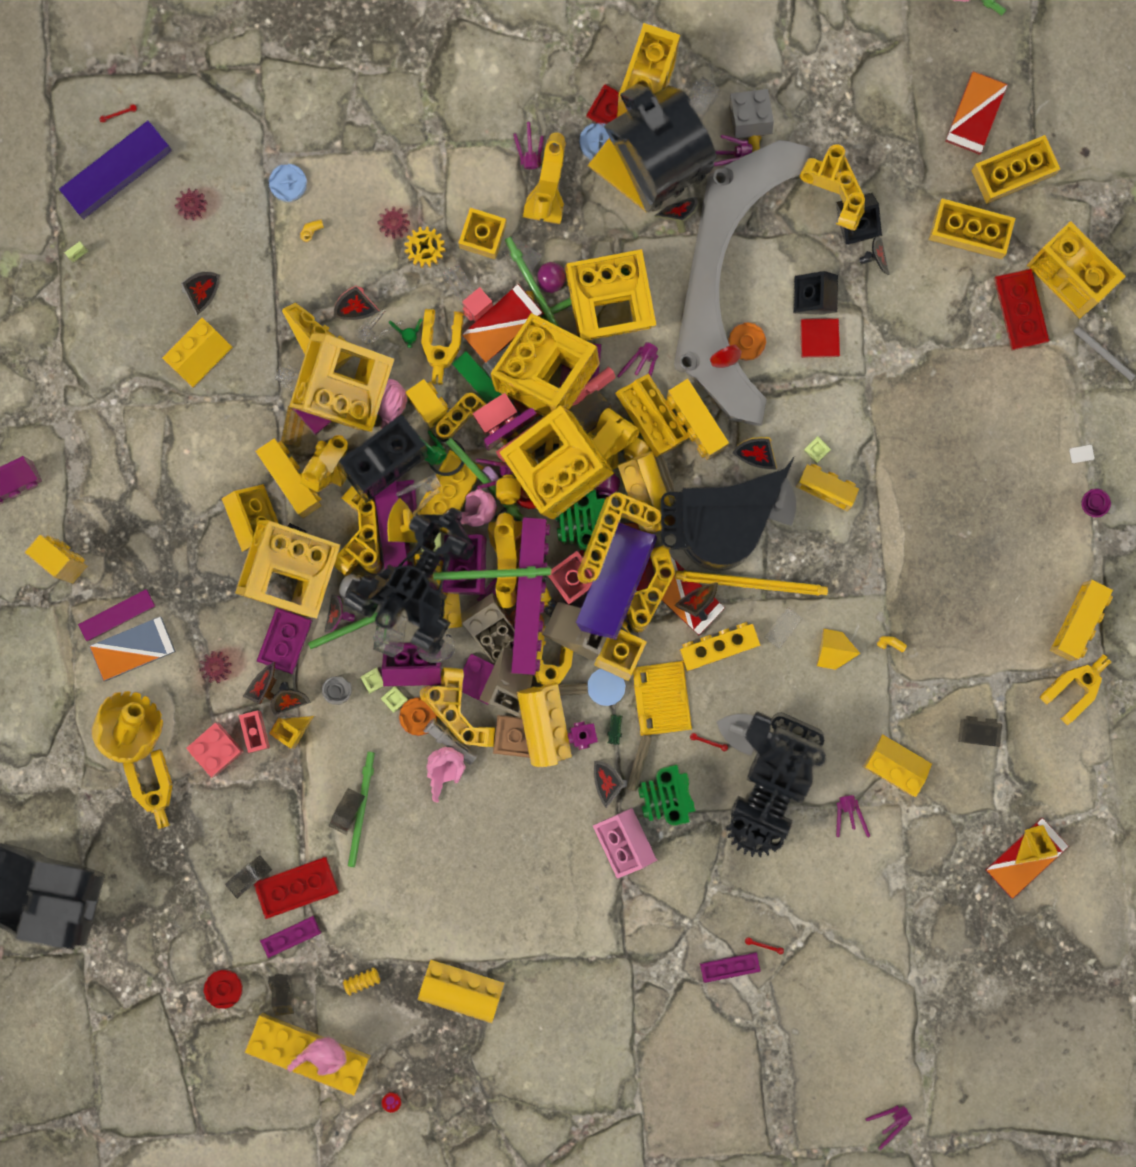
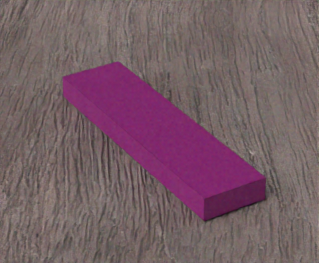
M145 589L79 623L78 626L88 642L156 607L149 591Z

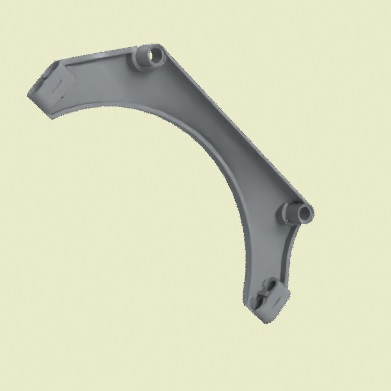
M784 140L776 141L724 166L723 169H717L707 178L674 361L675 369L679 372H686L688 376L698 383L727 415L728 419L756 426H762L767 401L765 396L751 383L738 362L726 368H716L711 365L710 357L719 350L730 346L721 318L719 283L725 251L733 232L749 208L761 196L778 184L799 176L806 161L810 158V147ZM716 175L720 177L721 183L716 180ZM683 358L688 362L687 367H684L682 364Z

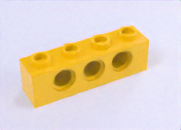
M745 622L736 625V630L730 631L728 628L719 631V636L713 638L711 635L702 637L699 643L694 644L693 641L682 644L683 648L679 651L686 671L761 646L753 624L748 625ZM738 634L742 637L740 645L732 642L733 635ZM715 641L723 642L724 649L722 651L715 650ZM698 647H703L706 650L705 657L700 658L696 655Z

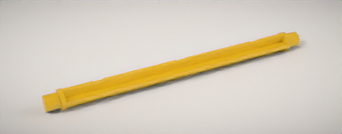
M686 570L675 571V579L682 580L683 582L706 584L717 582L718 585L816 596L827 595L828 587L819 584Z

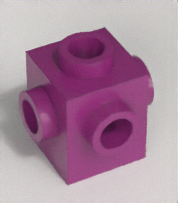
M585 721L573 723L574 727L570 728V732L567 733L569 743H573V746L578 747L579 750L590 748V744L598 742L594 723L585 725ZM580 732H583L585 735L583 739L579 737Z

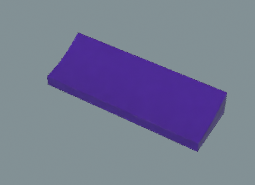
M147 120L60 187L59 190L84 220L172 152V149L149 120Z
M620 522L618 523L599 576L592 582L577 618L576 624L581 631L617 639L656 543V535L634 529Z

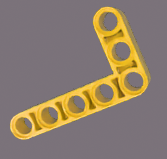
M474 393L465 394L436 425L438 437L440 439L452 438L469 418L473 417V413L486 404ZM470 398L476 401L473 407H468L465 404ZM456 412L463 414V418L460 421H455L452 418ZM443 426L450 428L449 433L446 435H442L439 432ZM516 432L510 437H517L519 434ZM508 437L507 439H505L504 441H502L501 444H502L503 446H504L505 444H507V440H508L510 437ZM535 451L532 452V456L534 457V459H535Z
M613 493L608 496L604 501L577 574L579 581L588 584L598 578L621 517L644 527H652L660 522V511L621 493ZM612 498L618 500V507L612 505ZM630 505L636 508L635 515L630 513ZM647 513L653 515V522L648 521ZM605 516L611 517V525L606 524ZM599 533L605 536L604 543L598 540ZM592 551L598 554V561L592 559ZM585 569L591 571V579L585 577Z

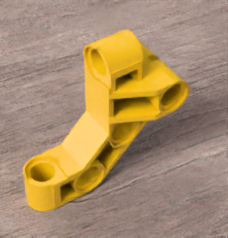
M552 133L549 139H547L540 180L527 196L523 218L539 221L544 219V222L561 224L564 202L558 186L566 146L565 137L561 133Z
M835 144L830 146L823 162L809 158L799 176L802 181L839 194L844 206L836 225L855 231L864 213L865 197L846 159L845 148Z
M607 408L600 415L597 423L598 434L592 442L607 462L610 457L637 440L639 429L634 423L623 420V417L612 409Z
M342 435L334 436L325 447L315 451L314 456L302 472V485L316 492H320L332 483L339 487L343 486L347 478L342 473L338 461L346 456L348 443Z
M351 486L341 499L358 512L359 530L337 554L334 567L344 576L349 575L357 564L362 566L367 572L375 574L382 568L376 505L372 499L365 503L353 486ZM366 505L372 506L369 512H364L363 509ZM368 531H373L374 535L371 538H365V534Z
M509 513L499 514L497 521L489 522L488 525L489 541L497 553L498 570L519 569L523 521H515ZM519 577L497 578L496 596L500 607L510 608L517 602Z
M663 546L653 548L650 557L655 575L647 589L635 592L626 614L630 627L637 633L643 632L647 628L675 574L670 552ZM668 570L670 577H662L660 571ZM648 594H656L658 600L654 602L650 601L648 598ZM636 619H642L644 624L638 623Z
M443 667L441 686L423 687L420 690L421 700L432 709L461 743L494 747L495 728L472 727L460 713L464 678L463 669ZM433 690L434 697L431 699L430 692ZM451 710L454 716L448 721L446 719V712ZM468 730L471 733V738L465 741L463 734Z

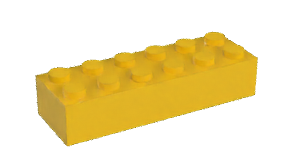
M262 1013L258 1017L245 1053L288 1070V1065L294 1059H297V1056L302 1054L316 1039L325 1037ZM339 1043L345 1052L346 1063L336 1072L318 1075L319 1069L308 1060L294 1068L292 1072L354 1096L371 1055Z

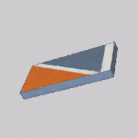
M161 616L89 646L104 682L176 652Z

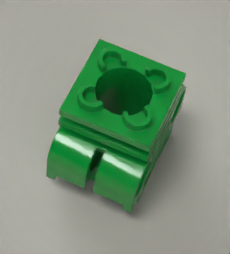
M596 490L590 491L574 503V509L569 507L556 517V522H560L561 528H557L558 541H562V545H566V538L570 539V545L574 544V538L577 537L579 548L586 552L588 545H585L582 540L585 537L591 538L605 499H597ZM584 499L588 501V505L582 507L578 502ZM599 533L598 540L600 542L605 541V536Z
M678 765L660 768L655 774L656 784L653 783V780H648L649 786H646L644 781L640 782L641 786L638 787L640 798H644L645 806H642L645 818L648 817L649 821H653V815L655 814L658 820L661 819L660 813H663L665 821L670 825L677 826L690 823L688 813L695 812L696 810L694 801L689 794L688 774L686 772L679 774ZM663 772L670 774V780L666 783L660 779ZM672 810H677L679 813L676 820L669 819V813Z

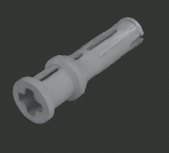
M435 718L423 730L425 733L428 732L432 735L437 743H443L447 747L454 748L462 753L464 760L469 765L478 756L449 734V729H444L436 722Z

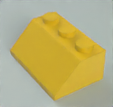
M201 318L162 359L194 388L233 347L205 319Z
M812 463L805 466L796 485V488L845 511L852 508L859 488L855 487V483L849 480L844 482L838 479V475L832 472L827 474L821 471V467Z
M264 484L235 490L222 498L242 552L249 550L258 520H267L279 524Z
M882 734L863 768L911 797H917L927 779L932 763Z

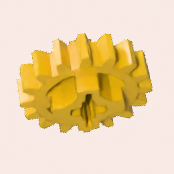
M426 226L423 231L419 227V232L417 233L412 230V237L407 235L409 242H405L404 246L408 249L404 251L405 254H410L408 256L409 261L414 259V266L420 263L421 268H424L425 264L431 268L432 262L437 265V259H443L440 253L446 251L445 248L441 247L445 245V242L440 240L442 238L441 234L436 235V229L430 232L429 226ZM434 240L437 242V249L432 246ZM427 244L429 249L425 248L422 250L421 246H426ZM413 245L417 248L416 255L412 251Z

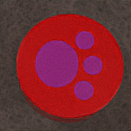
M395 1092L386 1093L382 1099L383 1109L389 1113L399 1110L401 1097Z

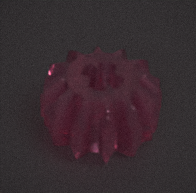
M187 188L186 194L180 191L182 197H176V201L179 203L175 204V208L179 209L177 212L179 216L184 215L183 218L185 220L191 217L192 221H195L196 215L202 218L200 212H206L207 209L204 206L208 204L204 200L205 195L203 193L199 194L198 189L192 192L190 188ZM192 202L194 206L191 207L188 204Z
M392 206V211L390 212L388 208H385L386 215L383 213L379 215L382 219L378 221V225L381 226L379 228L380 232H385V237L387 238L391 234L393 239H396V234L403 237L401 231L408 232L406 226L410 225V221L406 220L408 214H403L402 208L396 212L395 206ZM392 220L397 221V223H395V226L391 225Z
M211 651V657L205 654L204 657L207 661H200V664L205 665V667L200 668L199 671H206L202 677L204 679L209 677L210 683H213L214 679L217 683H221V677L227 680L228 678L225 673H232L231 670L227 669V667L232 666V663H226L229 660V656L223 657V652L219 651L217 656L215 651ZM218 662V666H220V669L215 670V672H213L214 669L212 668V665H216Z

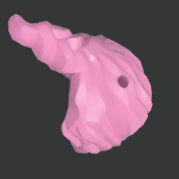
M388 379L378 411L382 418L381 429L400 416L406 408V390L402 388L398 381Z
M476 489V491L469 493L466 496L465 512H462L461 525L466 524L471 527H478L489 523L497 510L494 497L482 489Z
M442 747L439 750L433 751L427 758V777L431 779L432 800L436 803L439 802L442 784L454 780V783H458L466 767L463 762L464 755L454 748Z
M330 1037L316 1039L302 1054L297 1056V1059H294L288 1065V1071L291 1072L294 1068L308 1060L319 1069L318 1075L331 1074L345 1065V1052L335 1039Z

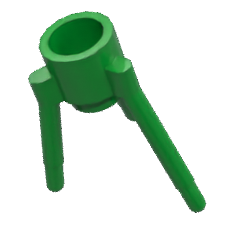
M419 319L415 329L406 328L401 330L391 320L389 324L402 335L404 343L408 344L407 347L412 348L413 344L417 341V333L420 331L422 319Z
M429 430L428 434L437 446H430L423 440L428 449V457L424 460L432 466L434 464L440 465L447 457L446 449L440 444L432 431Z

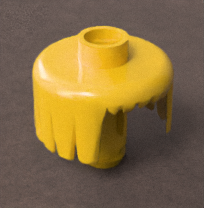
M124 691L122 695L121 692H116L111 697H107L100 705L92 725L93 742L101 754L112 761L134 763L144 759L152 752L162 732L163 720L161 719V711L157 710L155 703L150 705L149 697L144 696L141 699V694L138 692H134L131 696L130 691Z

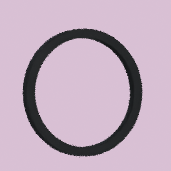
M448 439L439 440V442L441 444L446 442ZM454 440L457 443V445L465 452L463 446L458 441ZM462 461L461 464L459 465V467H458L457 469H455L454 471L448 472V473H443V472H440V471L436 470V469L429 463L431 469H432L435 473H437V474H439V475H441V476H451V475H454V474H456L457 472H459V471L462 469V467L464 466V464H465V463Z

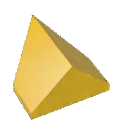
M823 629L817 667L836 670L861 653L843 632Z
M314 716L279 717L269 734L287 747L295 749Z
M1044 825L1025 830L1015 864L1039 861L1058 855Z

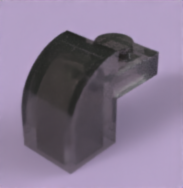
M347 788L332 816L329 827L347 835L365 796Z
M259 855L238 871L225 885L238 899L270 873L272 869L262 856Z
M288 974L269 976L268 985L272 993V1010L274 1015L294 1014V993L291 977H288Z

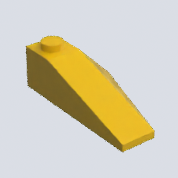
M297 303L283 308L282 312L304 354L306 353L312 333L327 334L345 341L341 336L336 337L329 332V327L325 324L321 326L317 323L314 316ZM340 351L334 371H337L353 356Z

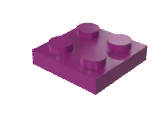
M470 654L463 669L462 692L479 700L495 665Z

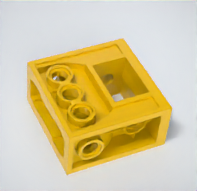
M643 23L619 93L617 117L628 111L620 94L635 84L648 87L653 94L669 85L678 56L679 34Z
M1071 221L1026 265L1029 269L1032 268L1033 273L1079 319L1097 305L1126 277Z
M642 249L566 263L565 271L578 337L589 341L652 329L656 326ZM622 268L629 270L628 276L621 273ZM602 272H609L611 279H604ZM589 275L592 278V282L586 283L583 280V276ZM629 300L633 322L598 328L595 313L596 306Z
M531 313L490 374L495 391L501 394L506 393L507 397L528 408H533L535 412L546 417L560 405L570 410L599 366L600 361L597 346ZM560 364L572 369V371L559 389L548 382Z
M312 333L289 407L356 430L372 432L394 358L327 334ZM340 351L360 358L354 379L334 372Z
M561 405L499 452L539 512L550 519H555L614 474L574 414ZM557 434L564 445L538 464L531 453Z
M258 520L235 594L317 619L340 545L271 521ZM272 572L298 580L291 602L265 594Z

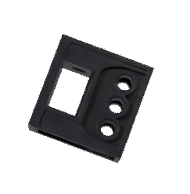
M401 414L338 462L344 476L363 501L367 503L426 459V444L403 414Z

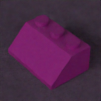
M21 456L0 466V505L4 503V499L9 497L11 499L21 495V491L25 489L32 490L38 487V483L42 482L32 460Z
M444 535V543L450 535ZM468 535L473 545H475L472 556L468 561L462 558L451 560L447 572L486 570L487 538L483 535ZM486 578L444 580L442 592L460 595H485Z
M384 643L382 659L383 686L441 685V650L437 655H433L411 643Z

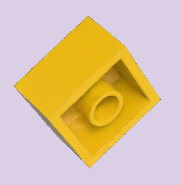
M470 208L458 242L459 248L496 260L507 226L506 218Z
M423 379L405 392L430 429L438 424L448 413V405L442 397L438 398L436 396L438 394L437 390L430 381L427 383Z
M620 629L617 639H606L594 666L629 681L647 641Z

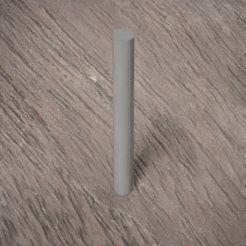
M1077 326L1074 329V333L1130 381L1136 376L1081 327Z

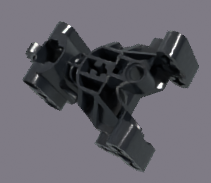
M451 507L444 514H415L409 524V529L415 532L417 545L397 567L389 564L384 571L373 578L365 575L356 591L351 590L344 601V606L360 615L371 618L376 612L378 605H381L376 614L375 622L384 629L393 628L405 610L408 622L419 627L412 637L411 644L427 653L437 655L445 640L443 637L449 628L450 621L444 618L445 599L447 600V595L441 592L444 580H441L439 585L432 576L433 572H437L435 570L437 566L440 567V560H444L441 572H447L451 560L462 558L468 561L475 549V545H473L461 525V511ZM444 527L451 531L443 547H438L436 552H434L436 547L434 541L440 528ZM421 548L424 550L422 554L419 553V560H415L417 562L415 566H402ZM385 615H389L390 621L387 625H383L382 618Z
M756 711L745 733V739L757 752L747 776V780L755 783L748 800L741 796H737L731 809L730 825L726 826V830L731 831L727 834V837L734 838L731 841V845L738 844L737 851L743 848L744 855L750 851L751 857L754 856L755 852L758 853L760 858L762 852L769 856L770 849L776 852V850L782 848L792 825V819L784 816L791 800L799 804L804 802L813 783V766L820 767L826 761V753L822 747L825 741L822 730L783 712H777L773 717ZM783 719L784 724L778 726L777 721ZM795 727H801L803 732L795 734L792 730ZM818 735L819 740L813 742L812 737ZM817 752L820 753V757H817V759L813 758V755H816ZM780 838L779 842H773V839Z

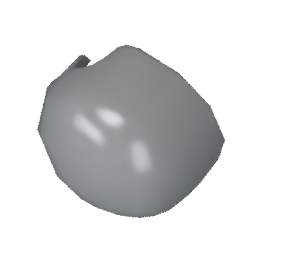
M355 573L344 577L339 585L341 597L346 599L351 590L356 591L363 577Z
M342 676L331 677L322 686L324 699L332 705H341L347 702L352 693L351 683Z

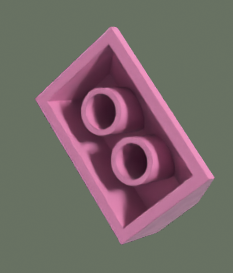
M633 808L593 825L617 878L643 869L657 861Z

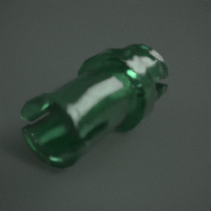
M611 715L610 729L607 732V736H609L607 744L620 745L623 716Z

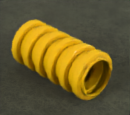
M373 967L371 971L366 970V973L356 974L354 978L344 979L343 986L347 995L351 996L353 992L356 994L358 990L363 991V988L368 989L370 985L373 987L375 983L380 984L381 980L377 970Z

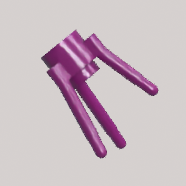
M528 121V152L525 153V156L523 155L517 134L513 133V137L520 156L521 165H524V169L530 170L537 169L539 164H542L541 155L544 136L540 137L538 153L536 155V152H532L531 125Z
M723 134L720 135L721 138L737 143L739 146H735L734 151H716V155H734L738 158L714 162V166L730 164L752 153V145L748 144L747 140H739Z
M645 342L644 346L639 347L636 354L618 373L617 377L620 378L639 355L642 360L634 374L638 375L644 363L651 361L648 374L652 376L655 362L658 358L656 353L659 349L655 345Z
M476 459V462L500 466V474L502 476L513 475L516 478L506 462ZM497 480L479 485L477 489L494 486Z
M854 795L839 797L840 802L837 803L836 837H840L842 809L844 813L849 812L852 829H856L853 811L856 809L865 834L869 838L870 833L859 808L858 800H855Z
M896 1105L892 1109L865 1119L868 1122L894 1113L892 1118L895 1122L883 1130L882 1134H886L897 1125L898 1127L878 1147L879 1150H882L913 1119L905 1106L899 1108Z

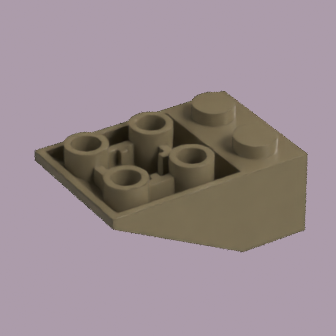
M493 593L461 613L462 624L494 665L503 647L513 651L515 625L506 610L499 606L497 598Z
M558 602L542 635L594 661L600 654L607 637L581 631L576 624L581 608Z
M503 647L479 700L520 718L521 710L517 692L531 688L533 675L512 673L513 651Z

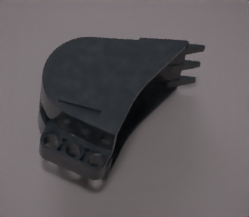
M635 84L620 94L628 111L603 127L617 150L646 212L651 209L655 212L661 208L664 201L673 195L675 198L679 197L684 192V188L694 182L696 185L701 183L715 165L716 151L704 124L689 103L691 102L690 97L684 91L668 85L653 94L648 87Z
M795 457L791 459L784 469L736 485L682 488L681 492H666L663 494L660 501L662 546L668 550H684L685 554L696 565L711 571H726L743 563L755 550L760 541L781 486L788 476ZM672 497L675 504L667 506L664 503V499ZM667 516H672L675 519V524L668 526L664 519ZM668 535L673 536L675 544H666L665 537Z
M0 843V928L9 932L15 940L64 949H75V946L87 945L105 874L80 865L47 858L38 851Z

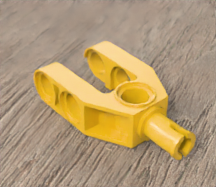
M425 309L421 344L429 365L433 367L431 383L436 385L437 382L438 385H443L444 369L450 367L460 351L463 312L454 311L451 344L449 347H443L441 345L432 346L435 309ZM443 352L445 356L443 359L438 360L435 358V354Z
M543 625L542 632L538 634V640H542L541 652H537V659L540 660V671H536L535 677L537 683H541L542 686L552 683L559 685L572 666L573 651L561 645L559 666L543 664V646L546 644V641H544L545 636L542 635L546 626ZM547 669L553 671L554 676L552 679L546 677Z
M1102 654L1092 665H1083L1063 672L1039 698L1046 705L1049 704L1075 679L1078 685L1085 689V693L1060 718L1066 725H1069L1096 699L1102 681L1100 673L1112 663L1111 660H1107L1108 657ZM1085 673L1089 674L1091 678L1088 684L1084 683L1082 679Z
M158 749L150 754L160 785L159 790L145 794L142 791L139 781L140 775L137 773L134 763H123L132 797L147 812L154 813L157 828L162 829L170 826L165 809L170 805L173 783L164 754L161 749ZM155 794L160 798L157 805H154L151 800Z

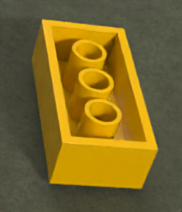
M1043 135L976 163L971 171L986 204L1055 176L1060 171V166L1046 135Z
M941 199L937 205L928 240L1002 260L1007 253L1016 218Z
M689 379L668 390L666 401L672 410L675 409L678 415L676 417L681 425H685L688 432L686 433L691 442L695 441L698 445L696 449L702 458L705 457L708 461L727 449L729 445L728 440Z
M274 438L255 451L299 516L305 518L322 506L319 502L322 500L319 494L301 484L302 472L299 473L298 471L300 466L292 456L288 457L287 454L290 452L282 441L278 442Z
M40 534L25 551L29 557L54 578L72 584L88 567L81 555L70 551L71 547L68 544L49 535L43 536Z
M1094 580L1084 582L1049 651L1069 661L1083 658L1087 652V647L1085 646L1088 640L1091 641L1096 633V630H1094L1096 624H1099L1104 617L1103 610L1105 606H1109L1113 596L1111 594L1113 590Z

